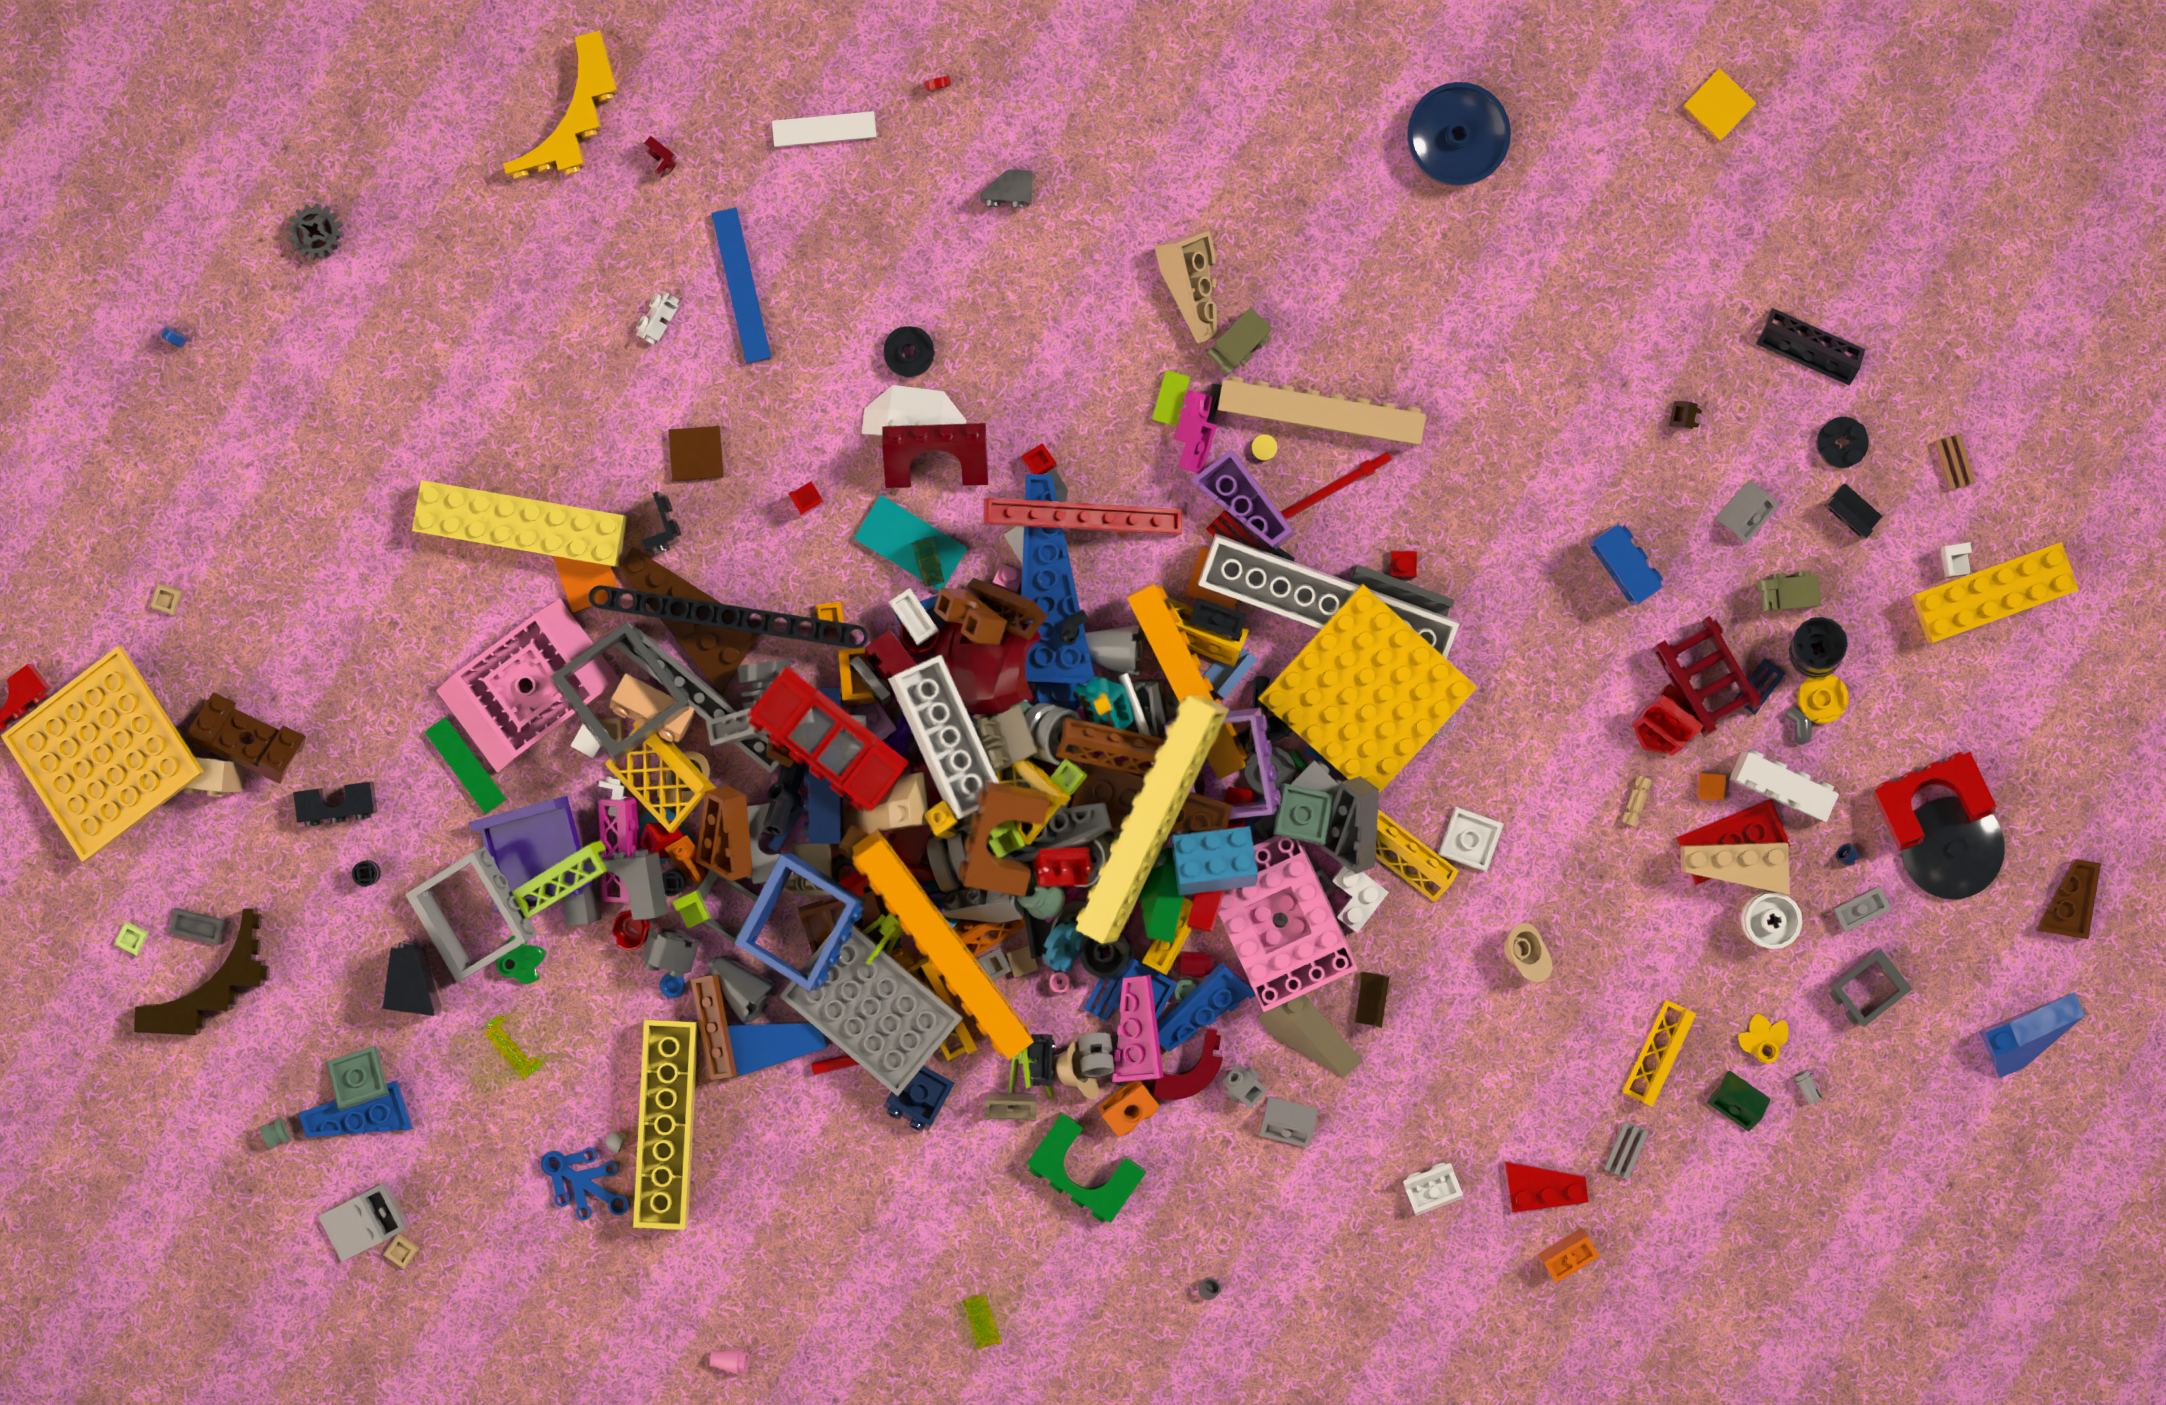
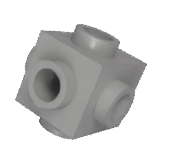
M1239 1063L1222 1080V1083L1228 1088L1226 1094L1236 1103L1239 1100L1242 1101L1250 1109L1268 1091L1258 1081L1261 1076L1252 1067L1249 1066L1245 1069Z

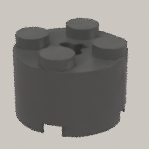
M656 927L650 928L642 955V960L645 962L644 967L654 971H659V968L669 970L670 975L683 978L685 973L691 972L699 940L695 939L692 942L690 941V935L663 928L662 933L655 932Z

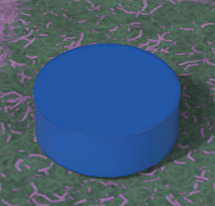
M165 326L161 332V336L165 340L178 347H184L188 340L186 336L169 326Z
M669 973L662 977L660 990L664 996L677 998L685 991L686 982L684 978L675 977Z

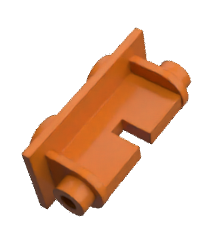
M688 836L665 847V850L686 878L690 876L691 880L695 883L703 882L706 876L703 869L705 867L695 862L697 848Z

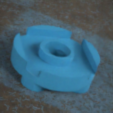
M1069 920L1067 925L1059 924L1050 933L1044 947L1048 949L1046 955L1043 954V961L1054 970L1068 972L1080 955L1079 946L1086 934L1076 930L1078 923L1073 920Z

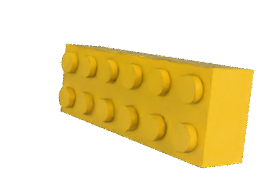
M2058 542L1911 594L1910 596L1927 643H1934L2079 591L2063 544Z

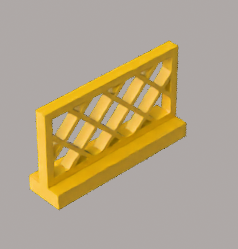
M636 721L632 724L635 728L628 736L641 728L636 724ZM659 732L644 741V751L633 752L632 750L625 755L627 756V770L620 771L610 758L605 763L613 774L671 833L677 829L705 796L706 791L716 788L672 741L663 739ZM650 754H657L660 757V768H650ZM633 755H644V769L633 770ZM666 771H674L676 773V785L666 786ZM650 772H660V786L650 787ZM633 773H644V787H636L633 784ZM682 788H690L695 793L689 802L682 803ZM666 789H676V803L666 804ZM650 790H660V804L653 805L650 802ZM666 807H676V818L671 823L666 819Z
M1027 757L1011 765L1014 780L1003 781V770L997 772V780L999 783L1014 784V786L1020 787V783L1027 782L1031 789L1047 792L1051 806L1047 810L1044 825L1033 823V829L1027 835L1022 830V821L1016 820V824L1014 823L1022 840L1030 845L1061 805H1066L1071 797L1055 784L1036 763Z

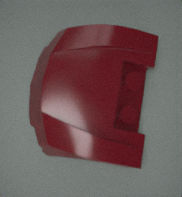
M944 622L936 645L935 657L942 656L968 713L980 715L1000 714L1009 710L1010 706L1022 703L1025 699L1028 702L1032 701L1033 696L1027 684L1025 665L1029 649L1035 642L1041 639L1038 630L1030 640L1004 631L999 645L974 643L961 633L963 624ZM1030 623L1023 624V630H1026Z

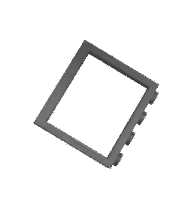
M627 622L551 675L552 684L613 763L689 710L688 700L690 697L682 686L678 688L672 680L675 678L666 666L664 668L661 667L657 662L659 657L651 646L647 648L641 641L644 638L635 626L631 628ZM627 637L675 699L676 703L616 745L566 679L621 639Z

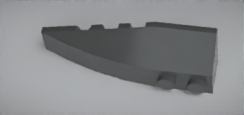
M1105 804L1057 809L1030 845L1025 843V846L1015 849L1001 858L1027 863L1029 869L1032 870L1034 869L1033 861L1040 849L1079 848L1111 829ZM1022 821V830L1028 835L1033 829V823ZM986 842L987 850L994 855L988 842Z

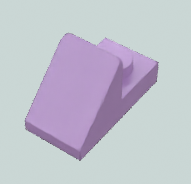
M876 698L875 703L857 705L852 709L856 715L866 716V728L881 741L897 730L894 726L895 724Z

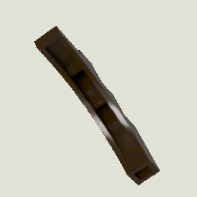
M243 908L240 930L234 947L224 964L209 981L194 992L177 1000L162 1004L135 1006L134 1032L198 1035L201 1033V1029L205 1028L206 1016L201 1014L202 1010H232L233 1005L237 1004L238 999L237 990H233L234 986H263L265 981L269 980L270 968L265 965L266 960L255 959L256 955L260 954L261 948L260 939H256L257 929H261L262 915L258 914V908Z

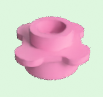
M1050 970L1047 972L1046 979L1049 980L1050 984L1048 991L1051 995L1056 996L1061 992H1072L1073 984L1070 983V970L1068 972L1062 970L1057 972ZM1061 979L1062 984H1058L1057 981Z

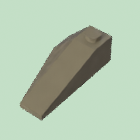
M1305 994L1266 1012H1262L1257 1017L1273 1037L1343 1078L1363 1061Z

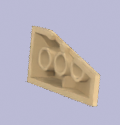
M1210 230L1170 239L1155 245L1160 271L1196 342L1202 343L1216 337L1217 306L1214 302L1210 301L1212 288H1216V279H1210V264H1216V256Z
M923 773L898 777L871 812L866 810L860 812L854 807L844 812L843 821L846 839L868 836L876 829L880 833L929 824L924 816L928 812Z

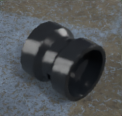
M372 860L358 862L352 869V878L360 886L373 885L381 877L380 866Z
M669 870L662 874L665 895H678L686 887L685 876L680 871Z

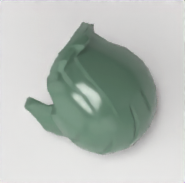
M1034 870L1029 878L1025 897L1018 896L1017 900L1033 917L1047 920L1054 918L1062 911L1066 897L1062 886L1038 887Z

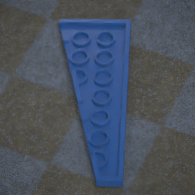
M1026 474L1025 500L1058 502L1052 475ZM1024 527L1021 596L1033 600L1047 614V618L1038 628L1041 639L1034 643L1027 654L1025 665L1026 680L1035 682L1088 683L1094 678V672L1084 625L1078 626L1077 639L1073 645H1065L1060 639L1062 621L1080 611L1064 530Z

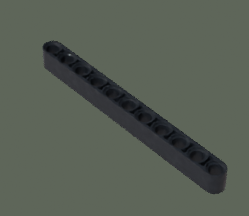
M604 585L593 587L589 593L590 603L594 607L603 610L853 649L862 648L868 642L867 631L862 626ZM600 590H605L608 594V600L604 604H598L595 601V595ZM625 594L632 595L634 603L630 608H623L620 604L621 597ZM651 598H656L659 602V608L655 612H649L646 609V603ZM676 602H682L685 606V611L681 616H674L671 612L672 605ZM702 606H707L710 609V617L706 620H700L697 617V610ZM727 610H733L736 614V619L732 624H725L722 620V615ZM752 614H758L761 617V625L757 628H751L748 625V618ZM778 618H784L787 622V628L783 632H776L773 628V623ZM803 622H809L813 627L812 633L808 636H802L799 633V625ZM828 626H835L838 629L836 639L827 640L825 638L824 631ZM854 630H860L864 634V639L859 644H853L849 639L850 633Z

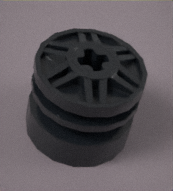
M1825 617L1810 618L1803 622L1795 631L1788 650L1790 662L1794 669L1805 677L1812 679L1825 678L1833 674L1840 666L1848 647L1847 636L1843 628L1832 619ZM1815 647H1820V652L1814 655L1813 650Z

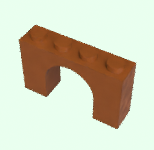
M991 781L985 782L984 789H980L978 793L977 804H980L978 813H974L972 816V836L967 837L965 843L966 859L965 861L962 860L959 866V876L962 877L964 886L1025 897L1031 875L1028 864L994 856L987 850L986 842L990 832L997 825L1005 821L1017 820L1044 825L1050 803L1047 792Z

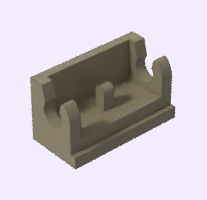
M985 1092L984 1120L1022 1119L1036 1121L1037 1094Z

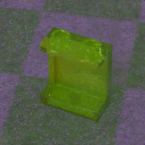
M510 1013L505 1016L499 1014L486 1024L488 1030L483 1034L520 1077L526 1080L550 1059L542 1052L530 1061L502 1028L513 1016Z

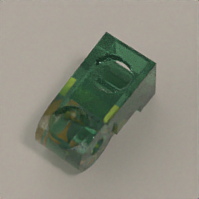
M934 536L912 541L911 545L924 587L945 583Z

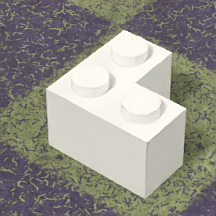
M1343 864L1331 879V881L1351 895L1335 916L1358 933L1389 892L1363 872L1355 874Z

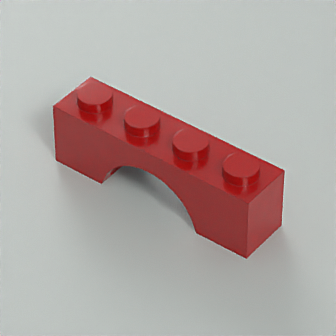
M26 664L7 679L9 693L5 705L0 710V733L7 728L5 724L12 718L16 721L28 712L25 708L32 703L37 705L48 697L46 692L51 687L33 664Z

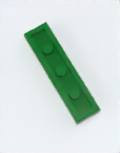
M444 717L425 731V734L485 815L507 800L447 717Z

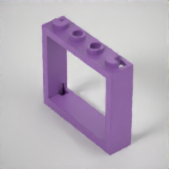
M1260 708L1230 711L1223 723L1251 721L1266 800L1235 804L1230 819L1274 814L1278 809V805L1281 804V795L1279 790H1276L1274 780H1276V769L1274 765H1271L1269 757L1272 753L1271 743L1269 740H1266L1265 736L1267 722L1265 716L1261 715ZM1177 718L1171 719V720L1165 725L1166 733H1167V730H1168L1170 724H1171L1173 721L1176 722ZM1193 783V785H1192L1190 791L1195 793V788H1194V783Z

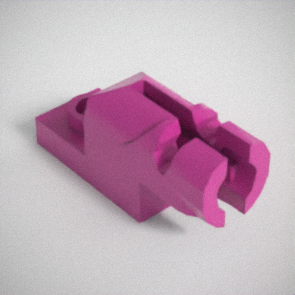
M1188 389L1183 399L1186 407L1180 409V418L1173 439L1185 442L1178 468L1200 474L1204 470L1217 425L1207 422L1212 397Z

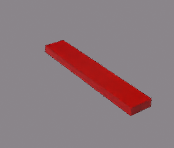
M1228 786L1223 802L1232 805L1251 803L1254 794L1251 790ZM1247 817L1230 819L1227 829L1244 827ZM1225 890L1196 893L1186 923L1187 927L1213 933Z

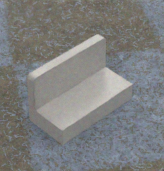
M1747 481L1717 515L1716 519L1719 523L1730 529L1746 545L1779 505L1768 492L1753 482Z
M1268 1097L1259 1136L1309 1148L1315 1130L1318 1109Z

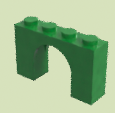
M1061 1112L1027 1160L1026 1164L1030 1166L1028 1171L1039 1179L1044 1176L1050 1180L1049 1186L1057 1192L1062 1193L1065 1191L1072 1196L1070 1200L1080 1208H1083L1084 1205L1093 1211L1091 1215L1100 1222L1104 1223L1107 1220L1111 1223L1146 1174V1170L1127 1156H1124L1112 1175L1103 1184L1095 1187H1083L1074 1183L1065 1171L1064 1157L1083 1129V1126L1064 1112Z

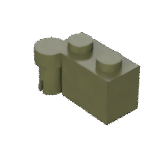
M1250 307L1216 341L1206 355L1220 367L1219 370L1227 377L1239 364L1243 367L1253 357L1250 352L1256 346L1261 349L1271 339L1268 334L1273 328Z
M1811 571L1795 572L1796 577L1786 578L1785 573L1770 574V579L1758 580L1757 588L1761 592V610L1772 611L1821 606L1819 575L1811 576Z

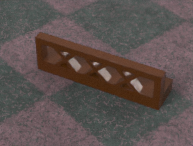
M972 578L967 585L977 595L976 598L983 603L986 602V605L996 612L1001 609V614L999 615L1007 620L1005 631L1030 640L1047 618V614L1031 599L976 578ZM1016 615V620L1008 623V618ZM1032 621L1027 629L1023 630V624Z

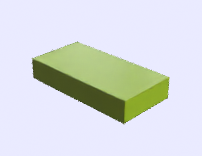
M1168 370L1165 371L1152 420L1177 427L1180 416L1179 412L1183 406V399L1188 388L1190 376Z

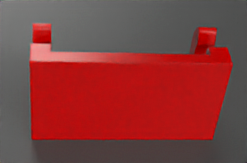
M1089 848L1040 849L1033 861L1038 887L1088 885V874H1092Z

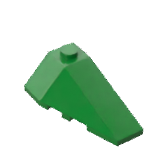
M1168 847L1161 850L1138 899L1143 908L1142 916L1147 937L1173 944L1184 895H1179L1172 849Z

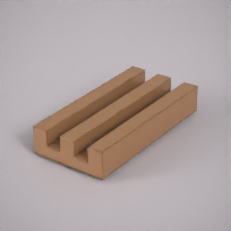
M1961 433L1934 441L1949 490L1976 483ZM1955 440L1967 476L1965 481L1952 442ZM1945 443L1947 444L1958 483L1955 484L1942 445Z

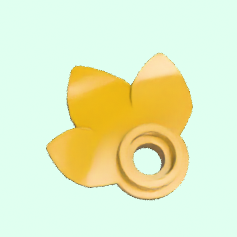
M1756 1013L1750 1021L1749 1032L1738 1034L1739 1044L1745 1052L1754 1054L1761 1063H1773L1780 1055V1047L1788 1040V1025L1785 1020L1771 1025L1764 1016ZM1765 1046L1771 1048V1053L1767 1056L1762 1053V1049Z

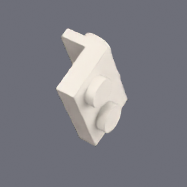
M1445 1163L1437 1164L1430 1171L1422 1174L1421 1172L1413 1173L1407 1177V1180L1403 1181L1416 1216L1464 1198L1451 1163L1446 1165Z

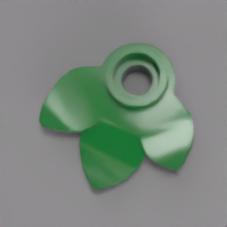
M513 935L511 938H509L505 945L516 939L515 936ZM527 942L497 959V971L503 977H514L520 983H533L539 980L535 967L543 961L546 951L538 946H527ZM506 960L513 961V969L505 967Z

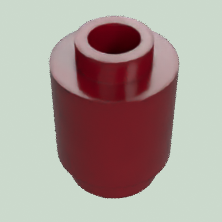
M1180 951L1179 956L1174 960V971L1179 972V977L1204 978L1205 975L1211 973L1212 957L1211 955H1205V952Z

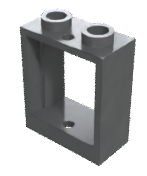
M712 870L709 871L698 888L704 901L719 878L755 902L759 897L757 893L738 881H730ZM749 914L736 933L713 918L703 921V923L735 943Z
M1877 947L1828 985L1832 990L1829 993L1831 998L1837 1005L1842 1003L1848 1010L1845 1015L1854 1026L1858 1023L1862 1027L1868 1025L1912 990L1911 986L1885 953ZM1875 962L1897 990L1863 1016L1842 990V987Z

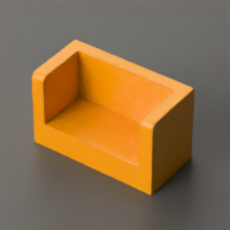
M865 648L838 650L844 706L875 703L873 693L850 666V661L856 656H859L862 661L865 660Z

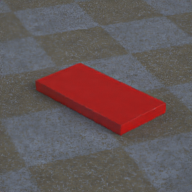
M1772 799L1676 837L1679 847L1682 845L1785 842L1788 843V847L1791 846ZM1691 874L1695 885L1712 879Z

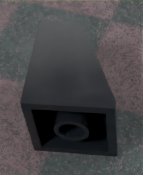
M403 941L391 947L382 1009L429 1016L441 1013L442 1006L424 948L418 947V942Z

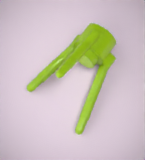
M889 913L886 917L882 914L874 923L863 930L867 935L881 925L882 927L879 931L884 935L867 959V965L872 963L889 939L891 941L885 951L890 954L898 938L904 932L897 916Z
M1028 1047L1012 1058L1008 1093L1014 1092L1017 1060L1019 1064L1023 1063L1026 1088L1031 1086L1029 1062H1034V1058L1028 1057ZM1045 1086L1048 1096L1052 1098L1054 1095L1051 1087Z

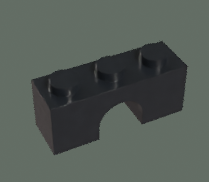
M374 782L344 785L345 798L342 804L337 807L331 806L325 801L323 788L293 792L297 823L305 822V827L321 825L320 820L330 818L331 823L346 821L345 816L355 815L356 820L372 818L371 813L378 812Z

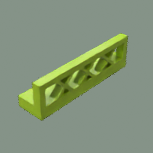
M602 841L587 845L512 891L526 919L607 871L598 855L606 850ZM590 859L597 869L593 873L583 870L585 862ZM570 871L576 873L573 885L564 882L565 874ZM550 883L557 885L554 897L545 894L546 886ZM534 895L538 899L536 907L531 910L525 898Z

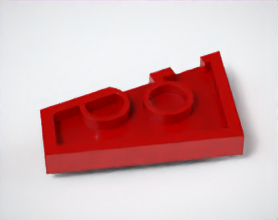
M1505 1161L1512 1213L1589 1202L1585 1176Z

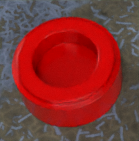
M949 76L924 81L928 91L951 85Z

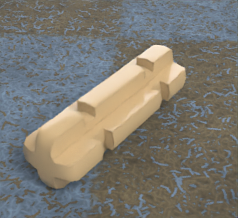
M1638 776L1635 781L1636 789L1632 790L1627 805L1628 812L1624 813L1622 819L1625 824L1636 826L1638 823V812L1641 813L1647 797L1646 789L1649 790L1651 780L1643 776Z

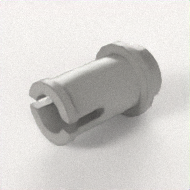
M1804 1070L1794 1076L1796 1080L1794 1083L1799 1085L1807 1103L1813 1104L1823 1098L1812 1079L1813 1073Z

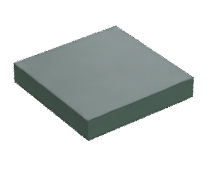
M1285 783L1282 784L1281 804L1278 805L1273 835L1324 845L1334 794Z
M376 1046L327 1061L337 1107L340 1111L389 1095L380 1054Z

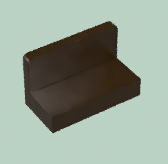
M1362 971L1355 1023L1382 1028L1389 984L1388 975Z

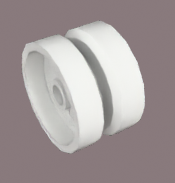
M1772 891L1760 892L1751 897L1744 905L1741 914V925L1747 938L1756 945L1769 949H1778L1793 943L1800 934L1802 915L1796 902L1787 895ZM1769 915L1774 917L1772 924H1767V920L1770 919Z

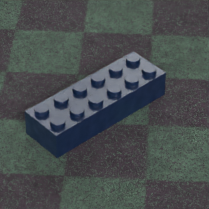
M815 688L843 709L841 688ZM815 705L812 707L814 723L804 725V734L809 735V745H804V749L810 754L813 753L836 723ZM840 731L818 758L822 764L839 777L843 773ZM809 770L804 771V786H809V796L804 797V812H809V822L804 823V838H809V844H840L843 842V796L841 797L830 788L832 783L825 778L819 780Z

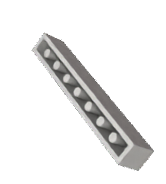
M627 622L631 628L635 626L644 638L641 640L647 648L651 646L659 657L657 662L662 668L666 666L675 678L672 680L678 688L682 686L690 697L688 700L689 706L694 708V711L706 721L739 711L635 624ZM627 637L614 644L662 684ZM768 735L733 742L770 773H773L781 764L767 757Z

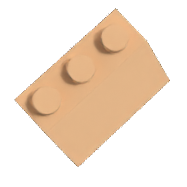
M625 673L611 698L610 708L618 716L623 718L628 716L635 720L637 725L642 727L676 703L673 697ZM689 706V710L658 731L659 735L667 741L675 740L679 743L691 725L695 709Z

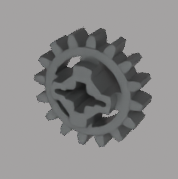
M315 203L314 209L306 204L304 212L299 209L295 210L298 215L297 218H289L294 224L287 227L286 230L292 232L293 235L287 239L290 242H296L292 248L295 251L302 249L300 255L304 258L310 253V259L312 260L316 259L317 254L322 259H326L325 252L328 251L331 254H335L332 247L334 245L341 246L337 238L344 236V233L338 231V228L342 227L343 223L335 222L338 214L334 212L329 215L331 208L327 206L321 210V206L318 203ZM317 215L313 220L304 221L309 216ZM327 221H329L332 228L331 235L328 233L326 228V225L328 223ZM306 226L317 228L324 237L313 235ZM299 229L303 231L304 239L302 241L299 237ZM321 242H326V243H327V244H325L324 246H322V247H320V248L313 249V248H315L316 244H318V243H321Z

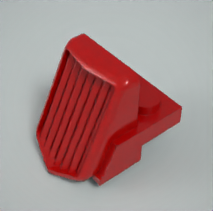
M1668 684L1660 691L1654 701L1642 710L1631 726L1634 728L1643 749L1657 753H1668L1670 756H1673L1684 748L1688 740L1699 734L1704 725L1697 721L1694 715L1689 713L1675 687Z

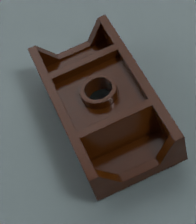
M213 692L190 726L187 740L281 784L291 761L298 751H302L306 736L284 725L280 730L235 709L236 702ZM246 737L251 739L253 743L243 744L239 739Z
M872 888L864 890L863 898L866 899V902L861 912L863 914L861 916L863 921L857 926L862 931L874 923L882 914L887 917L890 913L884 904L883 894L877 895ZM837 899L827 902L820 900L798 907V914L804 925L812 956L834 930L847 905L846 903H840ZM879 925L867 935L874 941L882 940L884 935L879 931L882 926Z

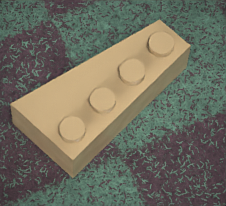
M194 756L204 773L186 786L183 790L184 793L199 794V790H207L208 796L223 797V792H243L245 767L233 761H225V759L199 758Z
M1788 843L1680 846L1682 872L1790 895Z

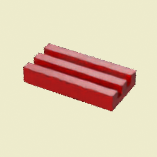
M1225 511L1206 528L1214 537L1215 534H1218L1213 529L1217 525L1230 539L1240 542L1220 522L1224 518L1252 547L1257 549L1260 547Z

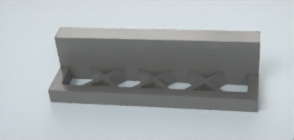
M1360 565L1355 566L1350 580L1351 583L1357 585L1363 583L1368 589L1446 617L1454 603V599Z

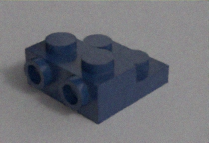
M923 1066L900 1095L897 1096L891 1091L883 1107L887 1108L886 1113L895 1119L903 1117L910 1121L909 1126L914 1130L922 1132L925 1129L929 1131L955 1083Z

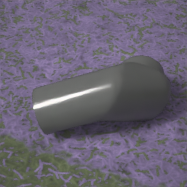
M1793 706L1785 716L1795 723L1794 739L1798 744L1803 745L1810 741L1812 737V722Z

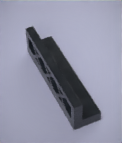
M1771 308L1765 326L1756 341V345L1849 386L1860 370L1866 350L1774 308ZM1773 319L1782 322L1785 327L1772 323ZM1798 331L1805 332L1808 337L1801 336ZM1821 341L1829 343L1832 348L1824 346ZM1845 351L1857 355L1856 360L1847 356Z

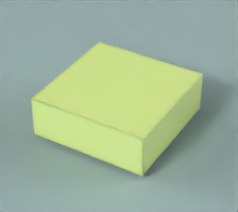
M125 921L114 945L138 956L150 932Z

